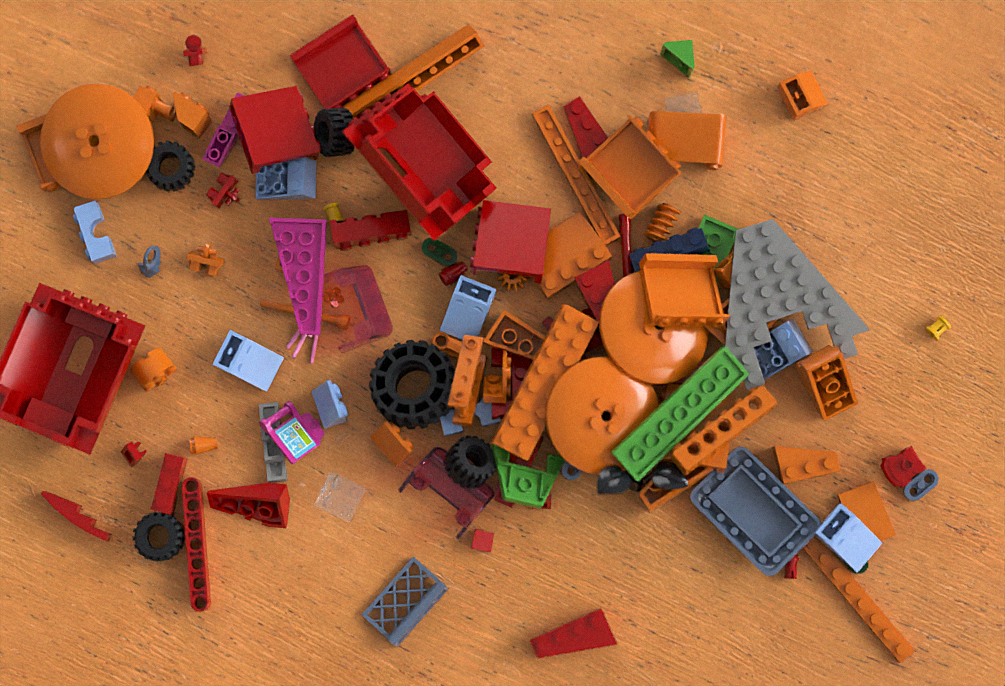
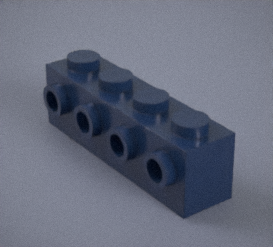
M692 228L681 236L680 234L673 235L667 241L652 243L651 247L635 249L629 256L635 272H639V262L646 253L701 255L710 252V248L702 228Z

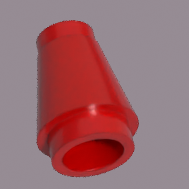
M461 261L441 269V272L438 274L443 284L448 286L449 284L453 285L460 278V275H464L468 271V268Z

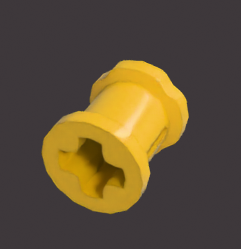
M338 202L323 207V211H326L329 219V226L330 220L336 219L337 223L344 221V217H341L338 208L340 206Z
M939 315L937 320L925 329L937 341L945 330L951 328V325L943 316Z

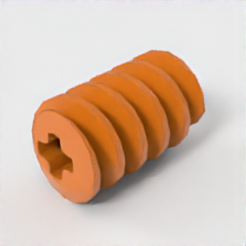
M662 203L657 206L659 211L654 212L656 218H651L652 224L647 226L649 231H644L643 233L652 242L667 241L664 234L671 233L667 227H674L670 221H677L678 219L674 214H681L672 205Z

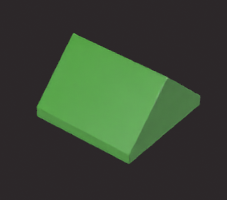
M692 40L665 42L660 55L690 78L695 67Z

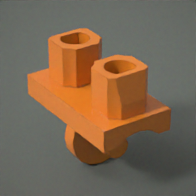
M208 242L205 247L198 246V252L191 251L190 254L188 253L186 258L189 260V270L199 272L201 264H207L206 274L212 276L218 274L225 259L216 257L217 250L211 249L212 244Z

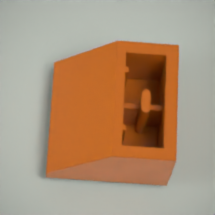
M812 71L799 73L785 79L777 87L794 121L828 105Z
M174 92L173 99L179 123L185 130L200 139L212 121L209 116L210 113L202 104L197 102L195 105L185 93L181 92V94Z
M386 421L370 438L397 468L414 453L411 450L414 446L406 437L402 439L399 436L401 431L393 422L389 424Z

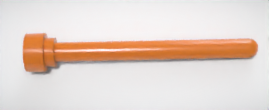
M268 300L260 301L262 307L294 314L293 306ZM322 313L321 321L334 323L339 329L348 330L351 316L342 314V316L338 315L337 317Z

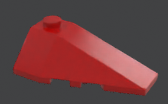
M261 483L207 491L210 508L231 515L237 513L245 516L246 520L251 521V519L261 521L262 525L267 527H287L290 504L287 484Z

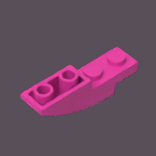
M237 92L235 98H236V97H241V96H244V95H242V94H240V93ZM230 109L221 126H218L202 158L219 168L239 138Z

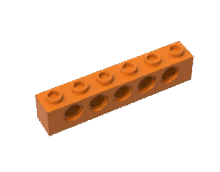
M763 385L758 389L757 387L751 389L745 399L739 398L732 404L733 408L729 411L723 410L717 415L718 419L714 422L708 421L702 427V431L692 433L687 438L688 441L683 445L679 443L672 449L673 452L670 459L684 476L775 409L778 402ZM748 404H755L757 406V409H750ZM733 415H740L742 417V420H735ZM718 426H725L727 432H721ZM703 437L711 438L712 443H705ZM694 448L697 451V454L691 455L688 452V449Z

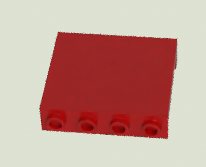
M353 14L290 55L293 63L325 109L343 108V105L351 102L360 94L392 74L391 69L387 67Z
M297 86L231 98L229 109L252 174L259 173L260 167L311 156H313L314 161L318 159L321 146L319 141L316 142L314 126L310 125L309 112L307 108H304L303 95L298 91Z
M483 200L482 207H478L477 213L480 223H476L475 235H478L477 240H473L472 246L475 256H471L470 268H473V275L476 276V270L534 277V283L542 284L551 208Z

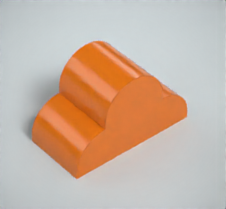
M828 345L794 363L804 387L810 394L818 413L824 421L858 404L843 354L837 346L832 347Z

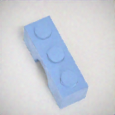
M94 200L75 207L73 218L76 225L80 226L79 236L81 241L86 243L87 249H85L88 260L97 264L117 257L111 238L108 236L102 238L94 237V227L105 221L99 203Z
M483 398L479 399L480 403H477L475 415L480 419L482 427L501 423L500 417L495 420L492 419L491 403H483ZM449 407V413L445 417H440L444 436L463 432L462 425L453 424L452 420L455 409Z

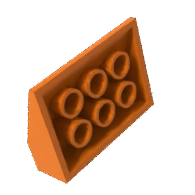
M581 212L548 232L542 284L536 283L547 300L574 284L576 276L608 260L610 261L612 258L603 241Z

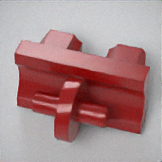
M188 36L185 40L187 49L183 51L184 57L188 56L190 66L204 64L202 54L207 53L206 47L201 48L202 41L199 36Z
M221 173L216 180L223 186L218 192L211 187L206 193V196L218 209L224 201L228 206L232 201L238 203L240 199L236 195L240 190L235 186L239 181L233 175L228 176Z

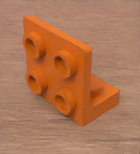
M503 350V376H484L483 403H506L507 396H510L511 357H507V350Z

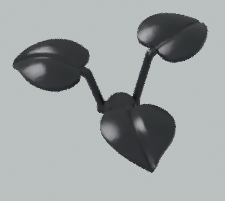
M672 462L661 463L658 465L657 471H652L646 478L643 476L639 481H636L630 474L628 475L626 471L622 472L619 466L610 465L602 469L598 476L597 493L598 495L621 494L628 489L637 492L643 488V484H647L652 476L653 483L657 487L666 490L688 487V481L675 463Z

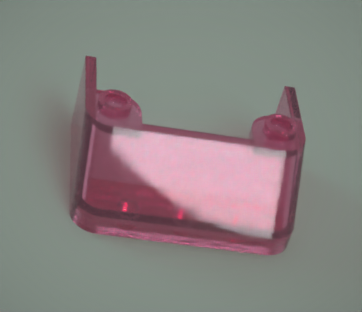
M369 266L345 267L324 274L323 284L335 280L336 284L340 287L353 285L365 317V321L359 322L354 327L356 340L338 346L341 353L381 340L392 334V322L374 273Z
M435 447L411 471L398 491L402 492L409 484L417 490H425L428 486L458 510L455 514V519L463 528L456 538L460 539L489 504L495 493L487 483L472 489H467L466 486L464 488L460 487L459 483L455 484L453 482L454 479L449 478V472L445 471L447 465L444 464V459L447 451L443 448Z

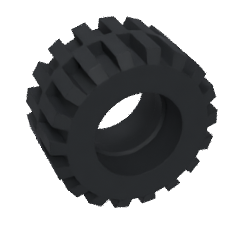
M321 109L317 113L314 122L316 142L319 141L320 153L323 156L350 155L353 152L354 145L342 132L349 127L347 124L354 119L348 109Z
M166 141L165 144L159 142L157 147L154 145L152 159L146 171V175L151 182L159 189H164L167 192H170V190L178 191L177 188L183 189L186 183L189 185L191 182L189 179L194 177L193 170H195V165L193 164L194 159L188 150L175 141L174 143ZM166 158H178L180 167L175 174L164 176L160 173V165Z
M471 435L460 438L445 454L444 464L447 465L445 471L449 472V478H453L455 484L459 483L460 487L464 488L466 486L467 489L478 488L484 484L496 471L493 450L490 448L491 445L485 443L483 438L478 439V436L471 437ZM467 458L470 459V460L474 463L475 466H473L472 464H470L469 461L467 460Z
M149 513V515L143 516L142 520L137 522V528L133 530L135 536H132L135 541V549H138V553L148 560L164 561L172 559L173 556L179 553V549H182V542L185 541V537H183L185 532L181 528L182 524L176 520L177 518L166 513ZM162 525L168 530V543L163 548H154L149 542V533L153 527Z

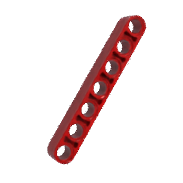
M189 477L182 483L190 602L193 610L202 612L211 606L203 491L201 482L196 478ZM191 481H194L197 485L193 492H190L187 488ZM193 500L198 503V508L195 511L189 509V504ZM198 520L199 528L194 531L191 529V522ZM195 539H198L201 542V546L198 550H195L192 547V542ZM197 558L202 561L200 569H196L193 565ZM197 578H202L204 581L201 589L195 586ZM200 597L205 600L203 608H199L196 604L197 599Z

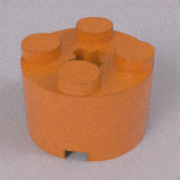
M160 347L147 353L148 356L146 358H140L130 369L146 392L153 389L156 384L158 387L163 385L168 380L166 377L177 371L176 366Z

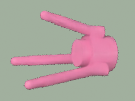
M299 329L286 346L287 349L292 346L300 335ZM313 335L301 336L292 355L293 358L297 356L306 336L312 338ZM314 335L310 357L311 364L314 362L318 335Z

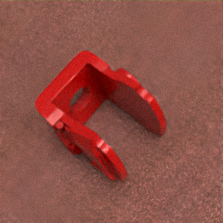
M912 445L903 449L896 456L890 455L882 458V464L880 465L888 481L894 487L899 486L900 488L905 487L915 474L927 469Z

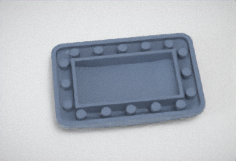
M745 447L735 448L727 457L724 473H717L716 469H714L693 489L690 495L691 502L766 576H773L778 573L816 535V530L821 526L818 517Z

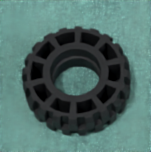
M407 340L404 344L399 342L394 344V348L386 349L383 352L384 355L375 361L376 367L371 369L370 372L372 380L369 381V389L373 402L387 421L393 422L400 428L406 426L407 429L414 430L415 427L420 426L423 429L427 428L428 424L432 422L433 424L438 423L441 416L445 417L449 413L448 409L450 406H448L455 370L448 356L443 351H440L436 345H428L426 341L419 340L418 343H415L414 340ZM412 371L427 372L431 377V382L423 395L414 399H405L398 395L397 387L403 376Z

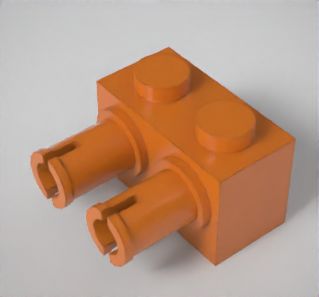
M139 86L134 98L144 108L150 121L154 122L156 116L159 115L173 122L177 116L174 107L164 103L154 88Z

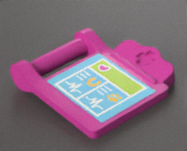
M290 401L286 402L282 409L269 418H263L259 421L262 430L271 437L291 464H294L321 444L320 440L324 436V431L321 429L319 421L314 419L310 413L300 416ZM289 413L293 416L275 430L272 429L271 425Z

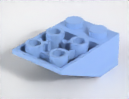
M301 158L260 167L259 173H256V199L304 200L316 198L317 161Z
M460 275L440 331L463 340L464 335L479 337L497 293L496 289Z
M794 319L770 331L771 342L754 347L764 380L813 352Z
M230 330L213 365L267 392L284 357Z
M327 380L311 391L325 429L347 422L346 416H349L346 405L342 401L340 402V398L343 397L336 383L333 384L330 380Z
M841 503L836 505L815 532L816 538L856 572L863 567L882 544Z

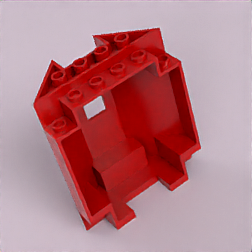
M408 83L393 95L387 94L381 99L382 103L376 102L370 107L371 111L366 109L359 115L360 119L355 117L347 124L349 127L342 132L433 241H435L497 188L483 172L492 161L433 91L428 96L426 94L420 96ZM378 148L384 149L389 153L406 174L404 177L398 174Z
M39 283L31 303L25 301L0 358V419L91 455L146 325L128 319V314L117 310L116 313L109 311L110 307L99 303L98 306L91 304L93 300L81 296V299L74 297L75 293L64 289L62 292ZM81 337H89L93 341V350L82 375L66 370L65 366L76 341Z

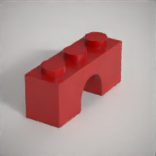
M165 453L151 510L170 515L174 514L178 499L177 488L181 477L184 475L187 458Z

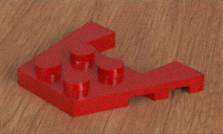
M496 348L491 349V367H503V351ZM507 353V357H511V399L513 400L532 361ZM512 401L491 403L492 419L495 420L500 416H504Z

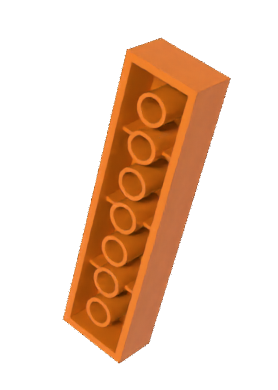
M567 304L561 305L490 443L528 461L546 426V406L550 392L559 377L579 362L599 324L597 320Z

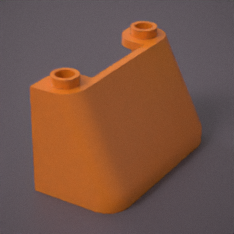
M671 111L650 112L647 131L649 130L656 137L654 142L658 146L662 144L668 151L666 155L670 160L674 157L677 162L703 163L704 166H707L708 170H718V168L722 167L726 129L725 115Z

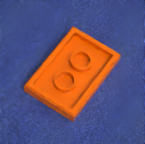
M874 481L837 495L840 503L852 512L880 541L896 535Z

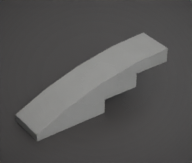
M278 402L259 404L260 421L263 418H269L279 411ZM281 419L271 425L273 430L281 425ZM261 428L268 483L286 482L288 479L285 456L271 437Z

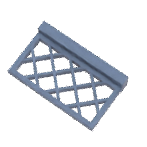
M413 556L363 612L362 616L394 646L398 647L449 588ZM414 563L420 567V575L409 576V568ZM431 577L436 582L431 588L423 589V578ZM420 578V589L410 590V579ZM400 579H406L407 590L396 591V583ZM411 592H421V600L418 603H410ZM397 593H407V604H397ZM386 594H394V605L383 604V598ZM408 606V615L405 618H398L397 607ZM394 607V618L384 619V608ZM381 608V619L373 620L368 615L373 609ZM395 621V629L389 635L384 630V622Z

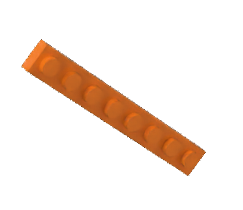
M547 105L533 112L532 116L597 235L605 245L621 237L584 168L578 162L579 159L551 107Z
M814 536L802 549L899 663H902L915 651L831 550Z

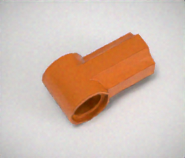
M442 332L435 334L432 343L436 345L435 342L439 337L445 338L446 344L442 347H437L440 351L458 359L462 342Z

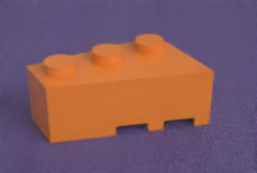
M782 446L772 447L779 479L783 484L841 471L836 452Z

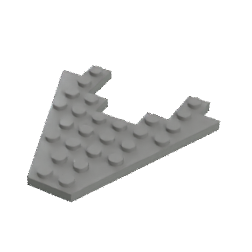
M774 219L736 230L728 304L730 318L727 320L725 346L749 373L743 380L746 390L765 384L754 347L771 342L772 339L766 323L802 311L807 329L827 324L833 346H837L840 349L844 359L858 355L852 336L869 331V328Z

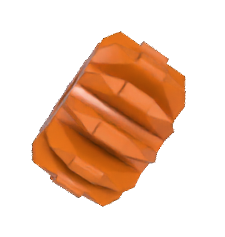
M498 273L501 276L497 277V281H503L500 284L501 288L506 284L508 285V292L511 290V286H514L515 292L518 291L517 285L523 289L525 286L521 281L528 282L529 280L521 275H516L517 278L514 277V280H511L510 276L506 273Z

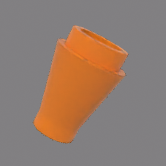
M194 436V438L189 439L191 454L196 453L198 455L218 449L216 437Z

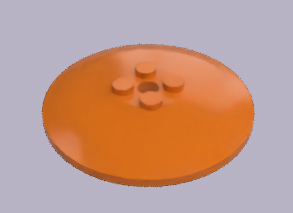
M87 84L66 92L52 105L43 122L41 151L47 169L62 187L81 197L105 199L128 191L146 173L153 155L154 134L146 111L133 96L114 86ZM92 136L99 138V144L95 147L90 143Z
M641 271L629 274L618 281L610 289L603 301L599 323L604 347L612 361L630 377L648 384H668L684 378L700 363L707 347L708 329L705 326L695 327L694 325L678 327L677 325H668L658 330L655 325H651Z
M610 357L586 359L566 370L553 386L546 406L548 434L560 456L579 470L600 474L605 467L616 465L624 471L626 469L613 456L611 451L658 408L659 403L651 384L630 377ZM605 410L610 413V419L606 422L601 418V414Z

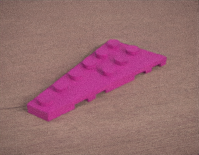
M269 218L299 332L301 335L320 336L327 220Z

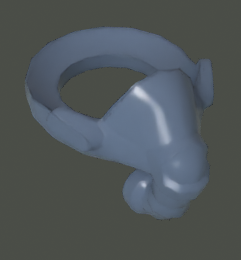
M150 246L144 254L143 263H138L139 270L146 277L151 278L160 271L158 266L161 264V251L158 246ZM154 250V258L148 263V255L150 251Z

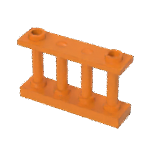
M464 335L448 401V406L455 407L452 420L455 425L469 427L473 425L487 363V355L480 354L483 337Z

